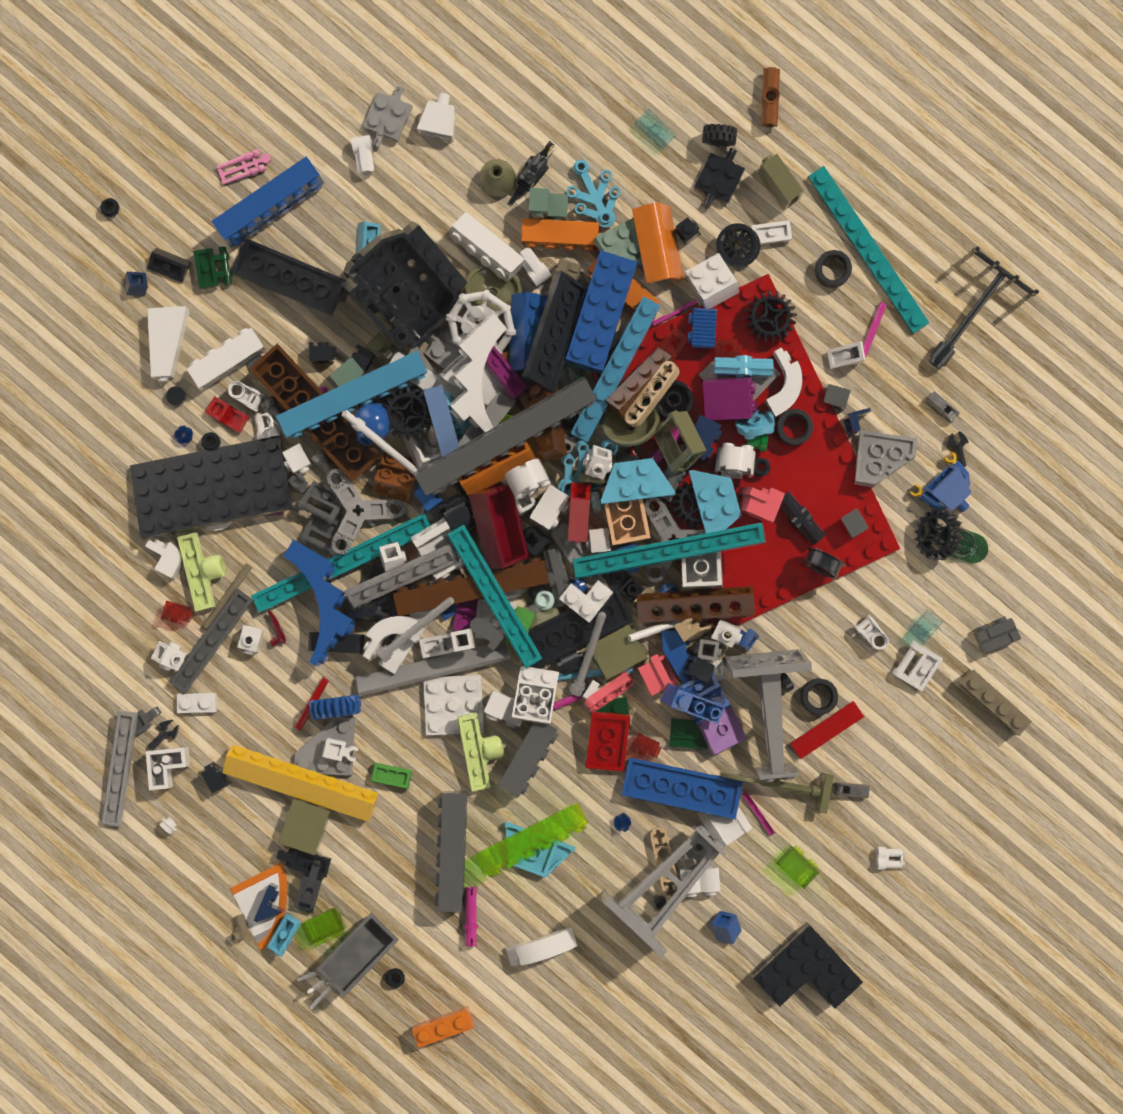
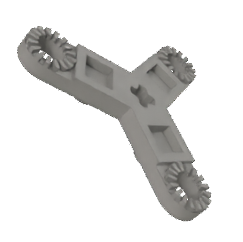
M340 469L331 470L326 476L328 486L346 511L331 541V549L337 555H344L350 550L363 521L398 519L405 513V505L397 499L363 501L345 473ZM333 474L340 475L341 483H332L331 476ZM392 504L399 505V514L391 512L390 507ZM356 506L363 510L359 516L352 511ZM337 540H343L346 543L344 550L337 549L335 545Z
M649 498L645 502V511L661 536L662 542L669 541L672 534H675L676 538L705 534L704 529H679L661 498ZM652 501H656L660 505L659 510L656 512L651 511L649 508V503ZM673 561L648 565L646 569L647 579L652 582L661 581ZM658 567L661 571L660 576L653 577L650 574L651 568Z

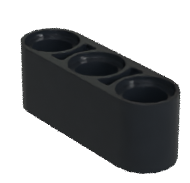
M309 632L308 651H315L319 632ZM338 634L337 638L339 640L337 644L328 651L363 654L364 635L351 634L342 637Z

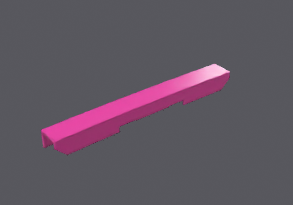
M693 300L681 306L679 310L654 320L652 326L654 327L698 304V302Z
M747 791L743 792L742 796L759 818L770 836L773 835L775 832Z

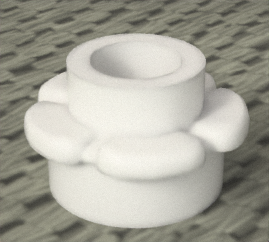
M170 817L167 819L162 818L163 821L159 825L171 835L174 831H177L175 828L177 824Z

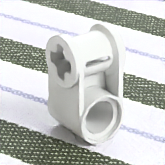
M234 381L228 386V393L232 398L255 412H258V406L262 399L266 398V395L239 381ZM236 386H241L242 393L237 396L234 395L233 389Z
M869 614L866 615V619L859 625L853 626L856 632L872 649L878 651L888 646L889 640L887 635ZM876 636L881 637L884 641L881 647L876 646L874 643Z

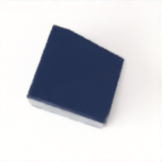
M126 272L124 278L126 295H146L148 289L146 273Z

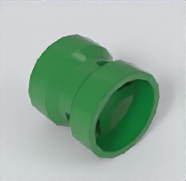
M768 434L756 436L754 439H747L746 445L753 446V450L756 448L759 452L765 453Z

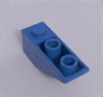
M662 631V651L682 685L692 680V677L681 675L687 657H690V653L686 652V646H689L690 642H684L677 631Z
M671 683L667 684L660 700L672 708L715 724L719 723L725 709L724 705Z

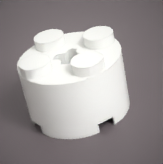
M723 443L722 447L717 449L715 473L721 472V476L742 479L743 475H748V478L753 477L755 463L753 446L742 445V447H734L732 443Z
M539 459L525 462L526 465L517 466L505 474L507 483L516 500L524 498L526 494L528 497L534 496L539 492V488L543 489L551 485Z

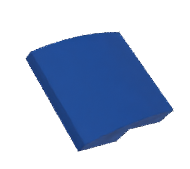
M712 673L709 683H704L695 678L680 686L724 705L725 709L731 707L714 673ZM692 715L697 725L705 721V719Z

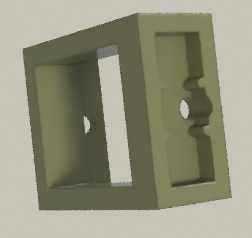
M673 411L668 414V418L659 424L656 433L653 435L672 473L686 471L707 451L687 411ZM676 427L687 447L683 453H681L671 433Z

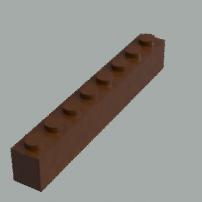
M540 558L528 560L529 564L521 565V562L510 565V568L491 569V572L504 593L548 584L549 578L545 560L540 561ZM464 574L454 576L453 581L446 582V579L435 580V585L427 586V583L415 585L416 589L408 590V587L396 589L397 593L393 594L398 616L435 609L448 597L454 599L453 604L484 597L472 576L465 578Z

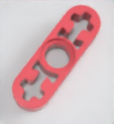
M628 672L621 674L590 695L584 703L590 712H596L632 687L635 679Z

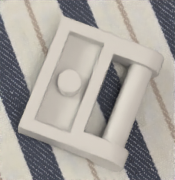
M913 640L907 654L892 673L923 691L943 659ZM916 652L922 653L908 675L905 674L904 671Z

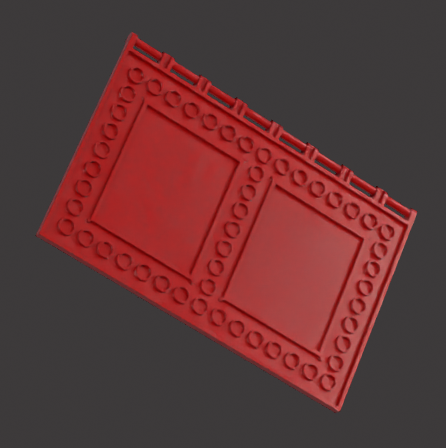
M769 274L739 287L738 294L710 308L717 309L714 350L692 349L691 344L687 343L688 332L692 331V324H688L689 313H693L692 309L648 330L620 383L621 385L658 347L672 356L675 365L679 368V375L675 380L685 383L692 392L693 405L688 414L695 426L700 415L705 417L703 380L699 377V374L714 361L715 357L735 358L736 356L746 355L751 356L752 359H773V367L780 374L754 400L757 402V410L765 414L766 411H769L765 404L766 399L779 393L784 386V374L773 353L782 348L783 351H787L790 355V364L798 361L802 372L801 391L794 404L788 410L800 409L811 417L813 422L811 437L799 446L784 444L776 434V423L780 416L774 418V432L768 434L766 452H759L756 448L753 450L755 452V459L765 458L769 461V473L763 477L753 474L751 478H748V475H743L742 479H731L738 505L742 497L738 495L740 487H753L757 490H761V487L767 490L773 488L782 493L789 491L797 502L810 512L813 521L824 532L825 536L812 546L804 535L792 526L788 516L780 507L774 522H763L741 512V516L727 529L762 523L766 543L721 552L723 588L753 586L755 615L747 618L734 616L729 619H723L735 626L835 580L807 568L800 562V560H804L806 557L807 547L822 550L845 563L846 566L841 567L838 577L901 549L872 488L854 484L857 456L833 406L823 402L826 392L794 325H790L793 328L792 332L786 330L788 337L780 334L782 340L778 341L775 336L774 343L770 342V337H767V341L763 342L764 336L762 335L759 339H756L758 332L751 335L750 331L753 327H746L751 321L745 320V316H750L745 311L746 309H752L748 303H755L753 297L757 296L761 299V292L767 297L768 291H771V296H774L777 291ZM768 302L773 309H783L777 303ZM763 304L756 309L755 320L764 315ZM700 305V306L696 307V308L705 309V308L703 307V305ZM768 312V316L766 318L767 320L770 319V321H773L776 315ZM786 314L777 319L779 329L786 323ZM759 324V327L763 330L773 332V329L768 324ZM615 347L614 350L611 352V354L608 356L607 361H606V364H605V367L607 366V364H608V362H609V360H610V358H611L613 352L615 351L616 347ZM590 372L597 384L601 377L600 374ZM676 397L669 399L672 405L678 403L676 402ZM796 416L787 418L783 425L784 433L792 439L802 437L806 430L804 421ZM660 417V423L664 422L665 419ZM736 419L712 420L721 425L719 429L722 431L721 436L716 444L712 443L711 447L714 450L708 461L704 460L701 464L697 460L688 468L682 483L686 481L690 485L688 472L690 470L721 476V472L715 473L717 449L722 447L723 443H732L734 447H742V445L747 444V439L744 438V435L737 432ZM652 436L646 442L639 444L642 453L637 454L634 446H626L629 454L638 456L639 460L648 459L659 446L654 436ZM683 439L677 443L678 447L680 443L685 445ZM665 458L657 465L663 474L668 466ZM758 464L757 469L759 471H763L764 466L762 464ZM693 489L688 490L690 494H694ZM673 496L671 502L666 501L679 529H695V523H693L691 528H688L689 521L681 524L684 519L683 516L679 519L676 518L680 511L673 512V508L678 507V505L672 504V501L678 500V498ZM684 496L683 508L687 513L691 505L687 498ZM696 500L693 501V502L695 503V504H694L695 507L692 509V511H693L696 507H698ZM656 501L650 502L653 503L655 510L658 511L660 508L659 503ZM858 509L869 528L850 539L841 518L851 511ZM696 511L691 517L701 519L700 512ZM700 523L699 529H704L702 523ZM672 534V537L669 539L674 540L678 538H676L675 534ZM680 559L678 563L682 569V559ZM734 601V602H731L730 604L733 605V606H736V605H738L739 603L736 602V601ZM712 618L708 620L709 624L713 623L716 628L718 624L716 619Z

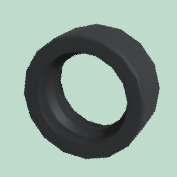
M830 250L820 256L815 264L814 271L817 280L822 285L836 288L846 283L852 272V264L849 257L842 251ZM837 258L844 264L845 270L842 277L836 280H830L825 277L822 266L827 259Z
M790 409L784 412L776 423L778 438L789 446H799L805 443L813 432L811 417L800 409ZM796 416L804 421L806 430L802 437L792 439L784 433L783 425L789 417Z
M816 678L804 685L800 698L802 705L807 711L812 714L823 715L832 711L837 705L838 692L832 682L827 679ZM817 685L825 686L831 695L828 705L822 708L814 707L808 699L810 689Z

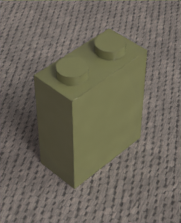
M778 154L773 157L769 155L764 158L758 174L781 207L786 210L800 200L804 190Z
M629 624L600 639L595 647L592 657L606 682L637 667L648 659L647 655L649 653L644 644L640 645L638 640L633 642L628 640V635L637 632L635 628L631 629Z
M293 798L278 843L316 855L332 810Z

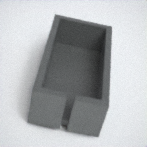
M534 722L498 786L517 797L520 793L524 795L529 787L527 782L529 777L534 778L539 769V766H537L539 760L544 761L549 752L546 749L549 743L554 744L559 733L556 731L558 728L552 724Z
M371 912L314 972L326 984L330 981L332 983L330 988L343 999L399 939Z

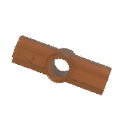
M776 67L763 69L761 126L766 128L778 126L780 69ZM772 94L775 100L769 101L766 95Z

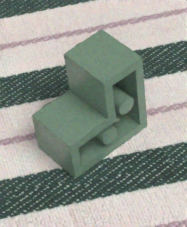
M530 188L529 219L567 221L568 194L549 193L547 188Z

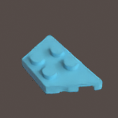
M653 458L614 463L601 499V504L675 495V491Z
M694 470L688 471L705 533L726 530L741 516L732 479Z
M508 821L505 823L509 864L546 878L576 848L570 844Z

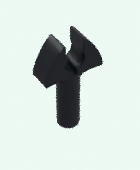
M959 431L960 441L957 444L954 441L953 433H951L947 441V448L953 447L956 451L957 460L966 467L963 446L969 443V441Z
M174 720L163 721L159 724L162 727V731L148 745L151 750H154L166 737L171 736L173 739L177 737L179 725L172 731L167 732L168 725Z

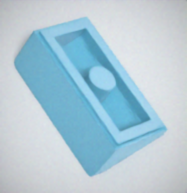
M364 221L358 223L356 253L361 251L377 235H380L381 224Z
M286 913L267 948L282 957L301 922L294 915Z

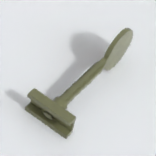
M720 772L719 774L721 777L759 783L766 787L810 794L811 797L817 798L815 811L827 814L834 775L822 773L820 786L812 785L810 787L778 780L763 782L760 779Z

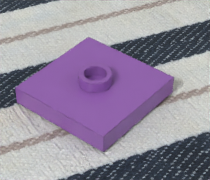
M732 706L723 711L718 724L707 720L698 724L712 755L746 740V736Z

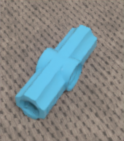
M746 355L736 356L735 358L715 357L714 375H729L736 378L752 376L772 377L773 359H752L751 356Z

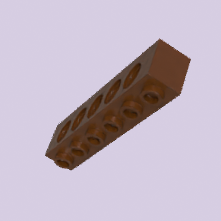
M753 586L637 594L639 623L652 624L660 621L664 623H671L675 620L684 621L689 618L702 620L719 617L729 619L734 616L747 618L755 615ZM736 601V602H738L739 604L736 605V606H733V605H731L730 603ZM712 603L720 604L718 607L711 606ZM698 604L700 607L693 608L692 605ZM675 605H678V606H680L681 608L678 609V610H675V609H673L672 607L675 606ZM660 607L662 610L655 611L653 608Z

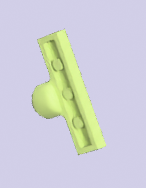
M196 532L177 537L195 612L216 607L210 581L223 577L226 574V565L220 555L204 557L198 533Z
M476 712L457 716L470 789L473 792L491 788L487 762L503 757L502 741L498 735L481 737Z

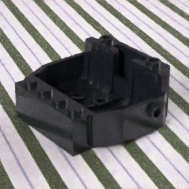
M411 221L403 230L397 229L377 235L361 251L354 254L344 268V272L349 278L341 286L387 339L397 348L401 349L407 343L415 348L421 342H426L431 337V333L446 320V314L450 313L459 297L457 292L468 282L421 226ZM413 259L414 264L409 266L408 261ZM422 274L426 275V278L424 280L420 279V276ZM394 286H398L397 292H393ZM361 290H366L365 296L360 295ZM371 300L372 303L367 307L366 303ZM378 311L394 325L389 331L374 315Z

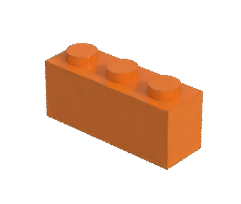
M466 1006L413 1025L412 1032L417 1046L420 1048L473 1029L475 1024L470 1009Z

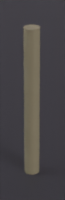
M246 563L202 625L208 630L253 568L251 565Z

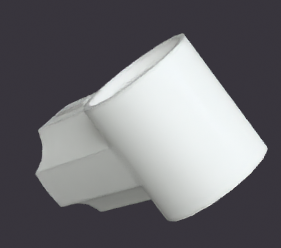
M370 135L351 138L358 175L374 173L371 153L373 148Z
M530 247L523 249L519 253L525 259L522 266L527 271V275L535 287H538L552 277L550 271L543 262L539 261Z

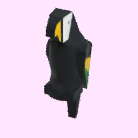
M550 140L540 153L529 157L522 171L518 174L517 184H519V187L510 200L512 204L526 190L529 192L530 188H533L549 169L548 159L556 148V145Z

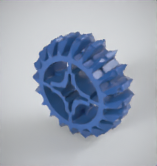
M358 695L309 702V714L313 720L354 715L361 712V701Z

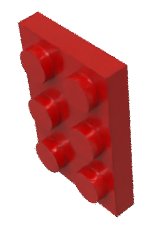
M591 711L585 768L624 772L630 715Z

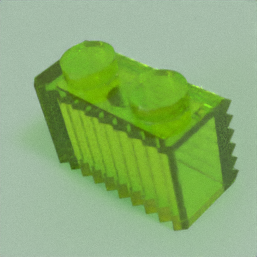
M788 845L774 862L798 885L805 889L820 873L817 870L819 866L811 859L807 861L802 856L804 852L795 845L793 848L791 845Z
M338 906L301 923L309 945L315 944V946L325 943V938L331 935L333 938L344 934L343 930L347 927Z

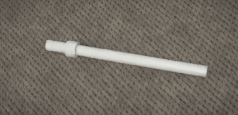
M348 410L342 413V417L350 422L356 431H361L413 475L414 472L419 470L369 429L362 419L356 418Z

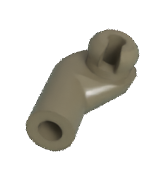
M244 914L234 917L237 927L230 935V940L233 943L241 942L248 933Z

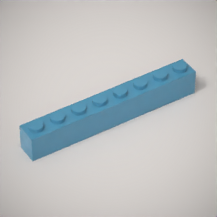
M643 296L593 390L597 400L594 401V405L583 409L571 431L572 435L589 443L608 407L606 399L619 387L661 305Z
M415 351L276 417L285 436H291L293 439L302 435L301 431L306 428L311 431L319 427V422L326 420L328 423L337 419L336 414L345 410L352 412L355 410L354 406L360 403L364 406L373 402L371 398L379 395V398L390 394L389 390L394 387L399 390L408 386L407 381L414 379L416 382L425 378L424 374L427 373V370L418 351Z

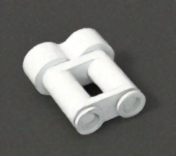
M270 410L264 414H254L258 431L256 433L257 440L280 435L279 429L276 428L274 415ZM264 417L267 418L268 427L266 428L264 427L263 422Z
M877 847L876 869L904 868L905 862L903 857L905 856V850ZM889 857H899V861L889 860Z

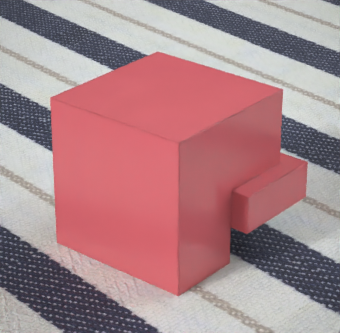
M740 487L738 495L742 496L739 502L740 512L763 522H774L785 493L773 488L767 490L761 487V490H757L753 487Z
M656 654L650 657V662L637 668L651 696L665 690L668 683L675 684L679 682L665 654L660 657Z

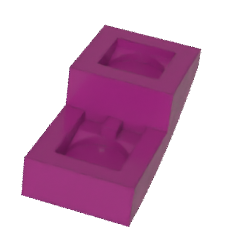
M478 599L458 603L452 632L470 629V623L476 616Z

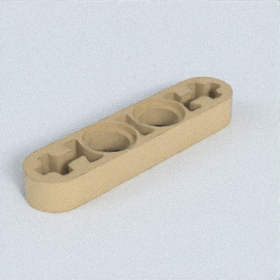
M666 361L660 366L626 411L625 421L630 426L639 427L678 377L679 368L672 361ZM662 382V387L658 391H654V385ZM645 398H650V403L647 406H642V401ZM633 415L637 416L636 420L632 419Z
M660 826L654 827L650 832L657 866L663 861L658 858L659 850L666 849L669 855L672 853L668 834ZM657 830L664 833L661 839L662 843L667 842V846L661 845L655 848V844H659L658 839L653 837ZM673 865L670 869L673 871V875L677 877L675 865ZM661 876L662 892L665 899L669 900L671 896L669 894L666 895L669 887L668 884L664 886L663 882H671V880ZM671 883L673 890H677V886Z

